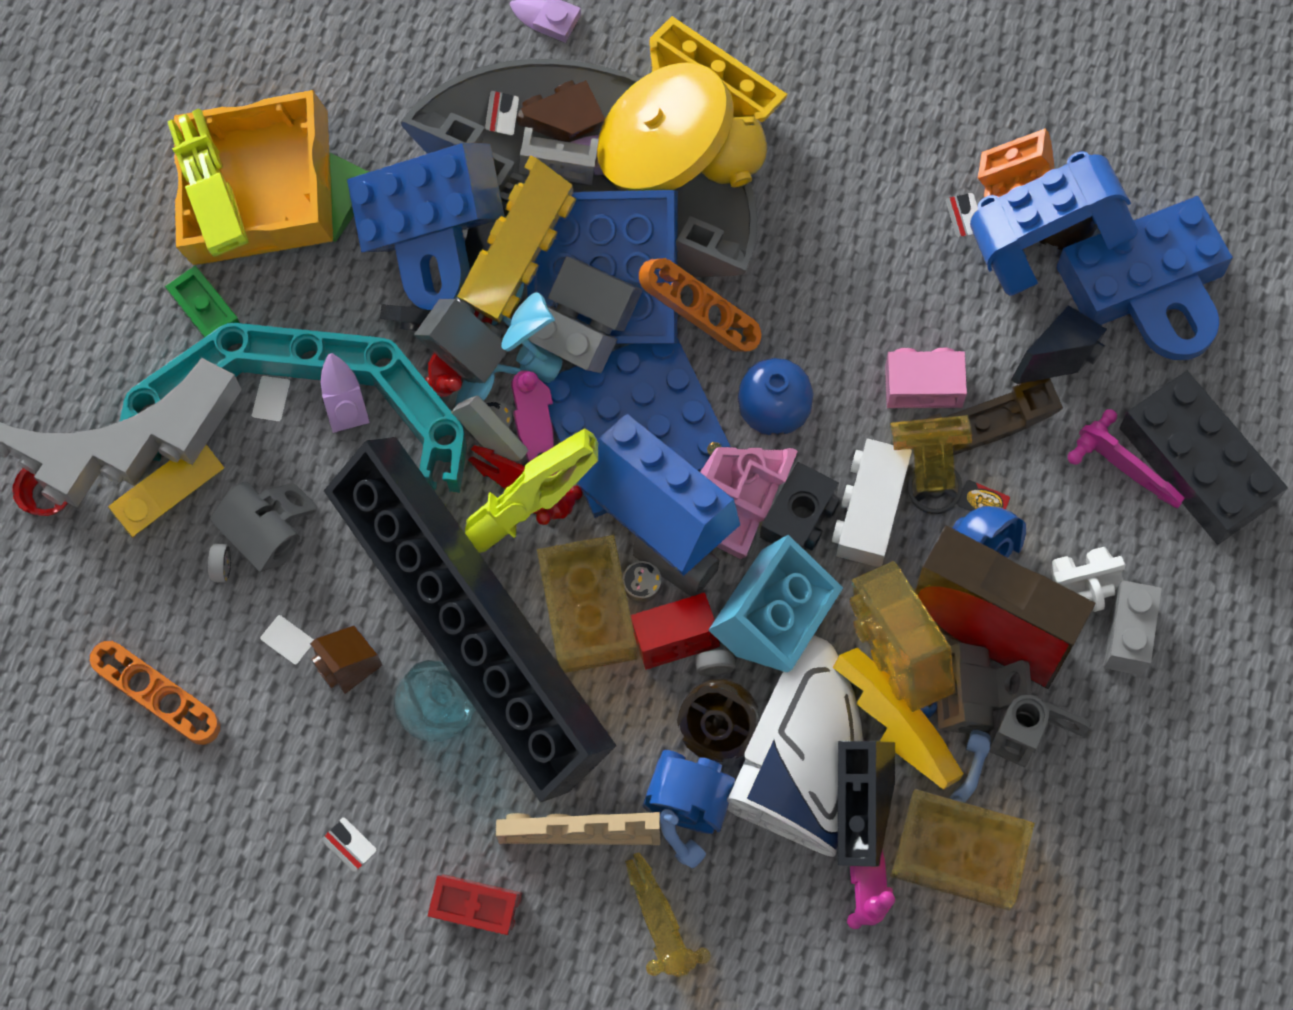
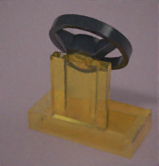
M968 415L890 423L894 450L913 449L915 470L912 472L908 482V493L913 504L918 509L929 514H942L954 508L962 494V480L954 468L953 445L972 443ZM914 478L916 479V490L920 492L915 497L912 491ZM955 478L958 483V493L952 490L956 488ZM946 495L954 499L949 505L938 509L928 508L919 503L927 496L936 499Z

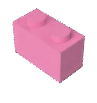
M900 348L894 352H888L885 365L887 408H963L967 395L965 351L937 348L932 352H917L912 348Z

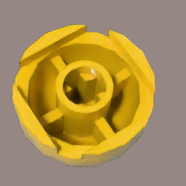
M743 119L732 121L725 143L711 163L702 171L709 180L719 184L730 183L731 187L734 188L746 185L752 181L751 175L755 174L762 167L767 153L766 137L760 121L752 119L753 125L746 126Z

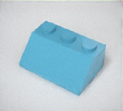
M787 535L760 551L709 628V631L736 657L789 672L797 663L843 587L798 543Z

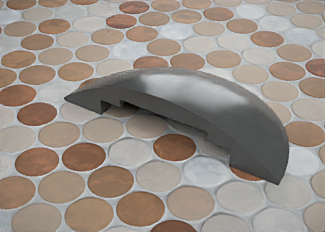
M523 59L506 61L477 68L441 84L412 107L402 119L401 126L427 154L460 143L490 144L501 200L508 202V197L515 184H524L529 176L519 173L520 152L525 127L518 125L516 121L513 135L485 129L491 91L517 96L519 98L518 114L519 110L523 108L521 104L525 100L541 94L542 98L555 94L554 89L571 80L574 81L575 85L586 80L606 119L617 100L641 78L620 70L575 60ZM602 126L599 128V130L589 133L583 137L599 135ZM532 131L533 137L557 140L544 134L538 133L536 131ZM701 172L691 181L675 189L678 191V238L676 240L678 266L693 277L743 275L752 258L757 238L758 216L751 183L749 182L746 185L734 188L731 187L730 183L719 184L713 182ZM595 173L592 185L568 181L573 185V192L620 191L605 175H595Z

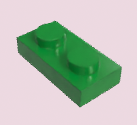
M196 265L165 286L169 295L204 338L227 323H240L237 316Z

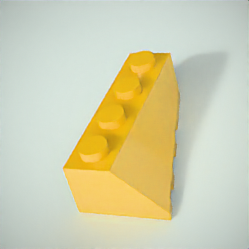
M530 155L524 168L529 170V176L524 184H515L508 197L509 201L506 210L510 212L506 218L501 216L496 220L487 240V243L490 244L488 251L481 250L457 295L458 298L468 302L476 311L499 324L504 316L510 318L520 301V298L516 296L522 283L529 285L539 267L538 264L534 263L541 249L546 252L549 250L557 235V231L553 230L560 216L566 219L576 201V198L572 197L573 185L532 155Z

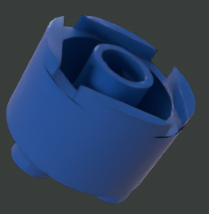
M663 750L661 757L657 761L642 805L643 808L649 813L660 812V814L664 809H669L679 819L676 824L677 826L707 834H713L715 829L719 833L729 806L727 799L734 786L735 778L722 773V765L713 760L699 758L698 762L695 763L685 760L686 758L682 754L671 750Z

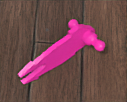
M520 371L511 381L516 406L513 415L519 440L529 450L525 454L529 463L538 457L539 453L543 454L554 447L553 428L548 410V405H552L553 402L550 389L538 378L536 373Z
M1105 410L1099 421H1093L1090 425H1085L1079 431L1080 437L1077 440V447L1067 455L1070 464L1078 465L1086 453H1092L1093 450H1096L1134 481L1157 495V498L1177 509L1182 504V501L1185 499L1182 494L1139 458L1118 443L1119 440L1108 433V427L1117 420V413L1114 410Z
M883 849L878 867L850 866L851 884H855L856 899L855 913L850 914L847 918V924L852 929H859L862 925L878 924L884 919L891 906L895 903L893 889L887 887Z

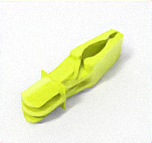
M198 108L192 111L200 137L187 114L178 117L185 141L175 121L172 119L167 121L175 144V147L172 149L177 155L185 179L190 183L185 188L204 241L211 255L216 257L249 242L233 190L219 170L223 168L219 157L220 152L212 141L203 112Z
M585 428L527 463L524 472L512 485L505 489L501 496L497 498L491 492L488 494V502L466 520L465 534L479 553L487 551L508 534L515 538L516 527L519 522L525 521L530 514L541 508L550 509L588 472L598 461V441L594 434Z

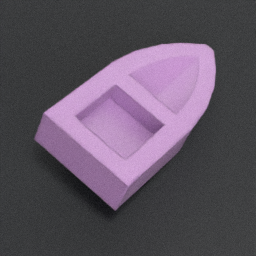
M515 0L510 2L514 14L525 25L565 43L581 16V8L562 0Z
M333 353L328 354L321 374V390L332 432L370 423L355 374L342 359Z

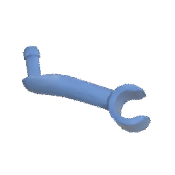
M973 730L970 733L966 750L975 754L966 780L950 796V803L955 809H960L977 788L984 760L988 756L991 744V737L985 732Z
M664 809L660 814V825L664 838L675 850V857L680 863L695 868L705 858V851L692 839L686 844L681 841L675 827L679 821L678 817L673 811Z

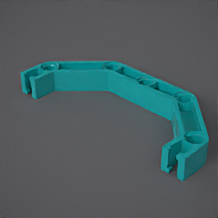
M227 323L220 326L131 388L124 398L119 420L120 422L140 413L144 406L154 405L186 378L201 358L234 374L235 377L244 372L321 380L324 362L328 354L333 353L349 366L359 384L375 386L422 443L423 450L419 470L434 490H437L438 484L433 482L432 479L436 461L451 462V473H443L442 480L447 481L449 492L460 493L467 452V441L460 421L451 413V410L393 341L381 337L243 323ZM238 343L242 344L239 350L228 351L230 346ZM308 351L317 352L316 355L310 359L301 358L302 355ZM381 359H391V362L384 367L375 366ZM451 435L455 437L451 444H438V440L443 436ZM157 452L153 460L161 461L162 454Z

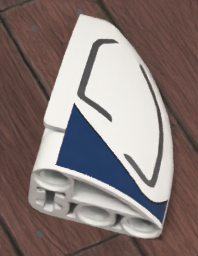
M813 635L793 669L789 672L783 671L745 751L744 764L727 800L729 802L728 810L734 815L823 855L834 857L838 851V741H863L859 709L856 704L857 700L852 685L847 678L832 668L839 657L836 650L828 641Z

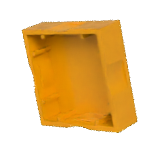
M310 90L262 99L256 103L240 107H218L202 110L212 141L220 152L219 157L223 168L219 170L233 190L249 243L216 257L211 255L207 249L185 188L190 183L185 179L177 155L174 153L178 172V190L175 198L176 248L192 265H199L332 242L333 225L328 111L316 93ZM186 113L200 137L193 113ZM184 114L175 115V116H174V121H175V123L177 124V126L179 127V129H180V131H181V133H182L183 139H184V141H185V138H184V135H183V132H182V129H181V126H180V123H179V118H178L179 116H182V115H184Z

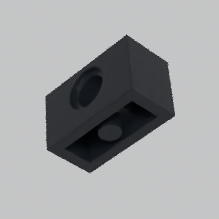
M797 462L761 524L760 538L772 544L789 535L804 550L809 549L813 551L823 533V530L818 527L825 516L829 519L832 518L841 501V498L837 497L839 482ZM797 507H806L811 510L812 515L807 518H800L793 513V510Z

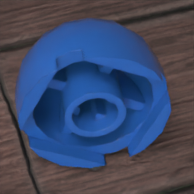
M771 358L759 361L748 369L739 386L738 403L741 416L751 428L762 434L792 433L804 425L811 414L814 393L809 376L799 365L787 359Z
M982 506L975 509L965 517L959 518L953 526V529L999 552L1007 558L1012 554V551L1020 553L1026 536V523L1024 520L1017 517L1011 511L994 506Z

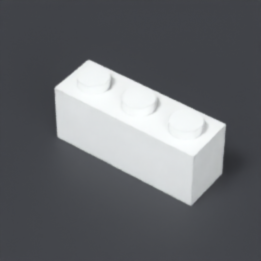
M867 439L864 451L856 450L850 471L857 473L855 485H846L841 507L848 508L845 521L837 520L832 542L838 544L837 557L882 568L912 452L911 449Z

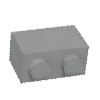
M547 305L555 321L536 332L528 340L585 370L602 373L617 338L601 332L579 319L563 314L553 306Z
M1121 581L1115 591L1116 594L1113 596L1103 668L1141 676L1147 670L1152 660L1162 588Z

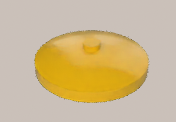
M677 63L665 66L637 81L617 100L602 125L598 138L597 157L603 174L620 191L675 190L691 181L711 163L729 134L734 108L728 87L713 70L697 63Z

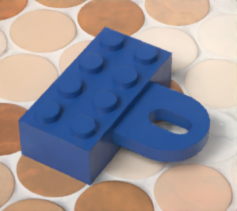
M460 143L347 179L361 253L396 250L403 288L409 299L421 309L432 310L439 299L458 298L457 295L470 272L462 231L494 222L501 216L505 217L491 145L486 143ZM432 256L438 262L442 287L439 293L434 290L429 267Z
M1199 196L1134 220L1138 229L1136 237L1108 250L1101 234L1063 248L1056 268L1079 311L1085 316L1102 325L1131 314L1147 345L1157 354L1172 360L1196 358L1211 346L1219 329V316L1203 284L1223 277L1233 257ZM1170 309L1181 311L1194 332V338L1188 340L1180 338L1167 318L1166 311Z

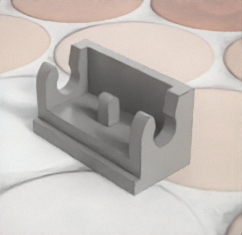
M525 127L520 152L519 173L529 175V170L524 168L530 155H532L565 180L592 185L599 139L591 138V144L588 146L533 137V128Z

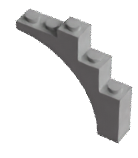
M201 358L186 378L159 402L131 418L104 428L77 433H40L14 428L0 422V457L6 458L10 454L19 459L18 464L35 475V479L43 487L41 493L47 499L58 505H62L65 501L78 507L100 473L117 484L124 480L135 486L157 452L177 463L182 459L193 465L242 389L234 374Z

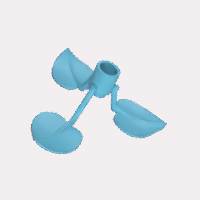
M522 283L521 287L519 288L516 296L520 299L523 293L524 283ZM537 292L531 294L518 307L512 319L506 316L502 319L509 326L502 340V348L509 352L521 343L523 344L516 358V361L520 363V368L498 364L485 383H472L464 380L462 388L458 391L455 407L458 403L476 395L484 401L492 389L496 372L516 375L520 371H530L536 373L538 378L546 383H550L556 378L562 367V358L528 340L536 332L555 321L541 294ZM494 320L492 321L493 326L498 323Z

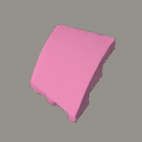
M718 447L714 450L701 473L734 499L741 524L717 546L719 549L739 559L747 556L759 523L764 521L779 485L786 482L798 452L793 448L762 450V448L737 449L733 447Z

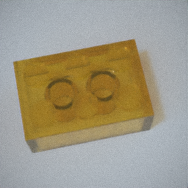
M615 535L537 549L557 662L565 673L637 660V647Z
M892 561L852 579L854 596L849 598V601L858 619L853 621L855 631L862 643L868 641L872 647L871 655L880 672L887 671L890 676L889 684L898 701L904 699L911 712H914L954 694L955 684L951 647L896 562Z
M914 789L909 799L890 877L1009 911L1017 900L1035 823Z

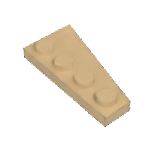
M660 812L610 815L592 814L587 816L549 814L547 817L531 818L528 814L513 813L506 815V819L496 820V837L499 844L660 845Z

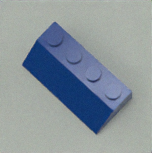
M629 414L623 416L598 438V461L578 483L579 488L683 576L741 525L732 497Z

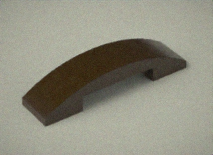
M1047 378L1021 383L1013 386L1011 393L942 417L940 413L906 425L904 429L917 461L924 462L956 455L1011 436L1063 410V406L1051 379Z

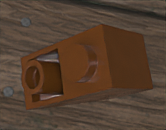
M571 80L554 89L555 94L542 98L541 94L525 100L521 104L523 108L519 110L516 116L518 125L533 128V131L564 142L574 141L599 130L605 121L586 80L576 85Z
M355 626L318 637L310 643L316 654L311 661L318 669V673L331 689L338 685L344 694L382 666L378 654Z

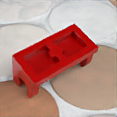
M705 593L630 615L634 630L633 634L645 670L720 647V641L709 631L715 619Z
M437 875L428 917L509 935V931L513 929L515 924L514 915L516 908L520 904L522 892L450 875Z

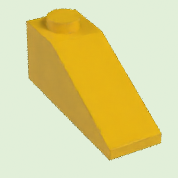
M205 445L193 465L182 459L177 463L171 460L111 503L108 509L131 538H133L222 471L224 466L210 448Z

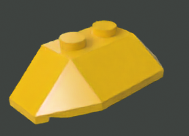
M673 16L649 39L652 72L677 63H697L713 70L726 84L731 93L734 108L733 120L743 119L745 125L753 124L752 119L763 122L787 98V93Z

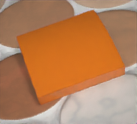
M1045 128L982 152L978 179L985 187L984 197L995 195L999 198L1013 188L1023 186L1054 169L1052 144L1047 129Z

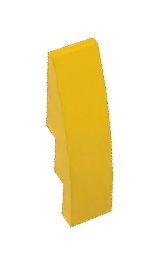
M854 648L840 654L832 668L863 691L856 704L887 727L880 741L895 742V753L943 790L959 781L963 776L962 770L941 735L913 699L886 671L859 648Z

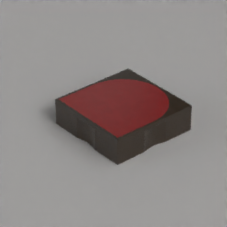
M946 525L922 567L908 616L959 643L987 648L989 650V658L1003 666L1020 660L1029 662L1031 681L1049 689L1096 603L1041 574L1013 562L999 552Z

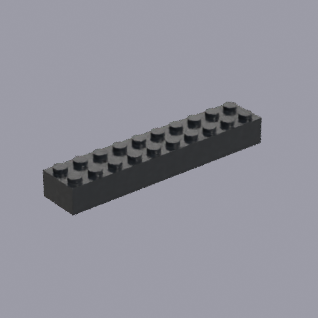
M396 437L366 440L324 489L325 494L538 800L544 802L569 793L617 745Z

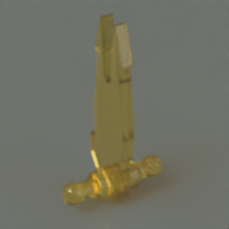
M640 852L634 853L633 857L638 869L632 859L625 862L630 884L634 886L644 920L656 945L653 950L658 959L648 961L646 971L651 976H657L662 972L676 977L687 975L691 969L695 968L697 963L705 964L709 962L711 958L710 951L703 947L697 949V951L686 949L678 931L680 927L667 899L651 873L653 871Z

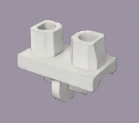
M1106 547L1093 549L1087 553V565L1076 567L1072 558L1067 556L1052 561L1051 573L1053 581L1095 602L1094 612L1104 610V598L1114 596L1116 594L1115 590H1117L1123 580L1122 572L1125 569V563L1122 557L1113 558Z

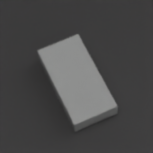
M476 395L458 403L451 411L484 448L495 450V454L516 462L521 460L529 451L479 396Z

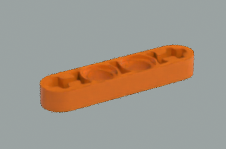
M666 258L651 259L644 262L641 266L639 281L646 292L728 349L735 352L752 351L760 344L762 337L761 329L753 318ZM661 269L659 276L667 282H674L671 285L666 282L656 283L658 277L654 274V271ZM685 285L689 286L693 292V301L688 307L682 303L680 298L681 290ZM713 305L717 306L721 312V320L716 326L710 322L708 316L709 310ZM730 327L735 329L744 328L743 335L746 337V340L741 341L742 335L740 333H738L736 330L728 329Z
M103 641L93 648L89 660L91 667L104 680L191 742L198 745H206L217 738L221 724L219 718L209 707L114 641ZM105 653L109 656L115 653V659L125 667L122 674L109 664L104 667V662L101 658ZM139 672L149 674L150 683L145 690L135 692L130 689V680L135 674ZM176 694L180 696L181 704L175 712H161L160 702L166 695ZM188 711L201 721L208 717L206 722L210 726L209 730L206 732L199 730L194 734L196 728L189 720L184 718Z

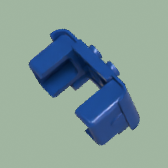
M1085 151L1074 153L1068 158L1066 165L1058 169H1052L1042 177L1023 186L1015 187L999 198L995 195L984 197L978 203V210L970 220L971 230L989 272L994 270L1004 292L1009 296L1016 295L1039 284L1023 250L1028 246L1091 216L1095 224H1097L1108 250L1135 238L1138 233V229L1127 207L1131 202L1110 162L1102 155H1089Z

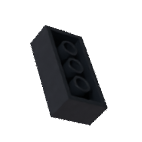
M1188 370L1127 411L1119 427L1155 472L1185 497L1182 504L1217 545L1277 504L1288 489L1286 484Z

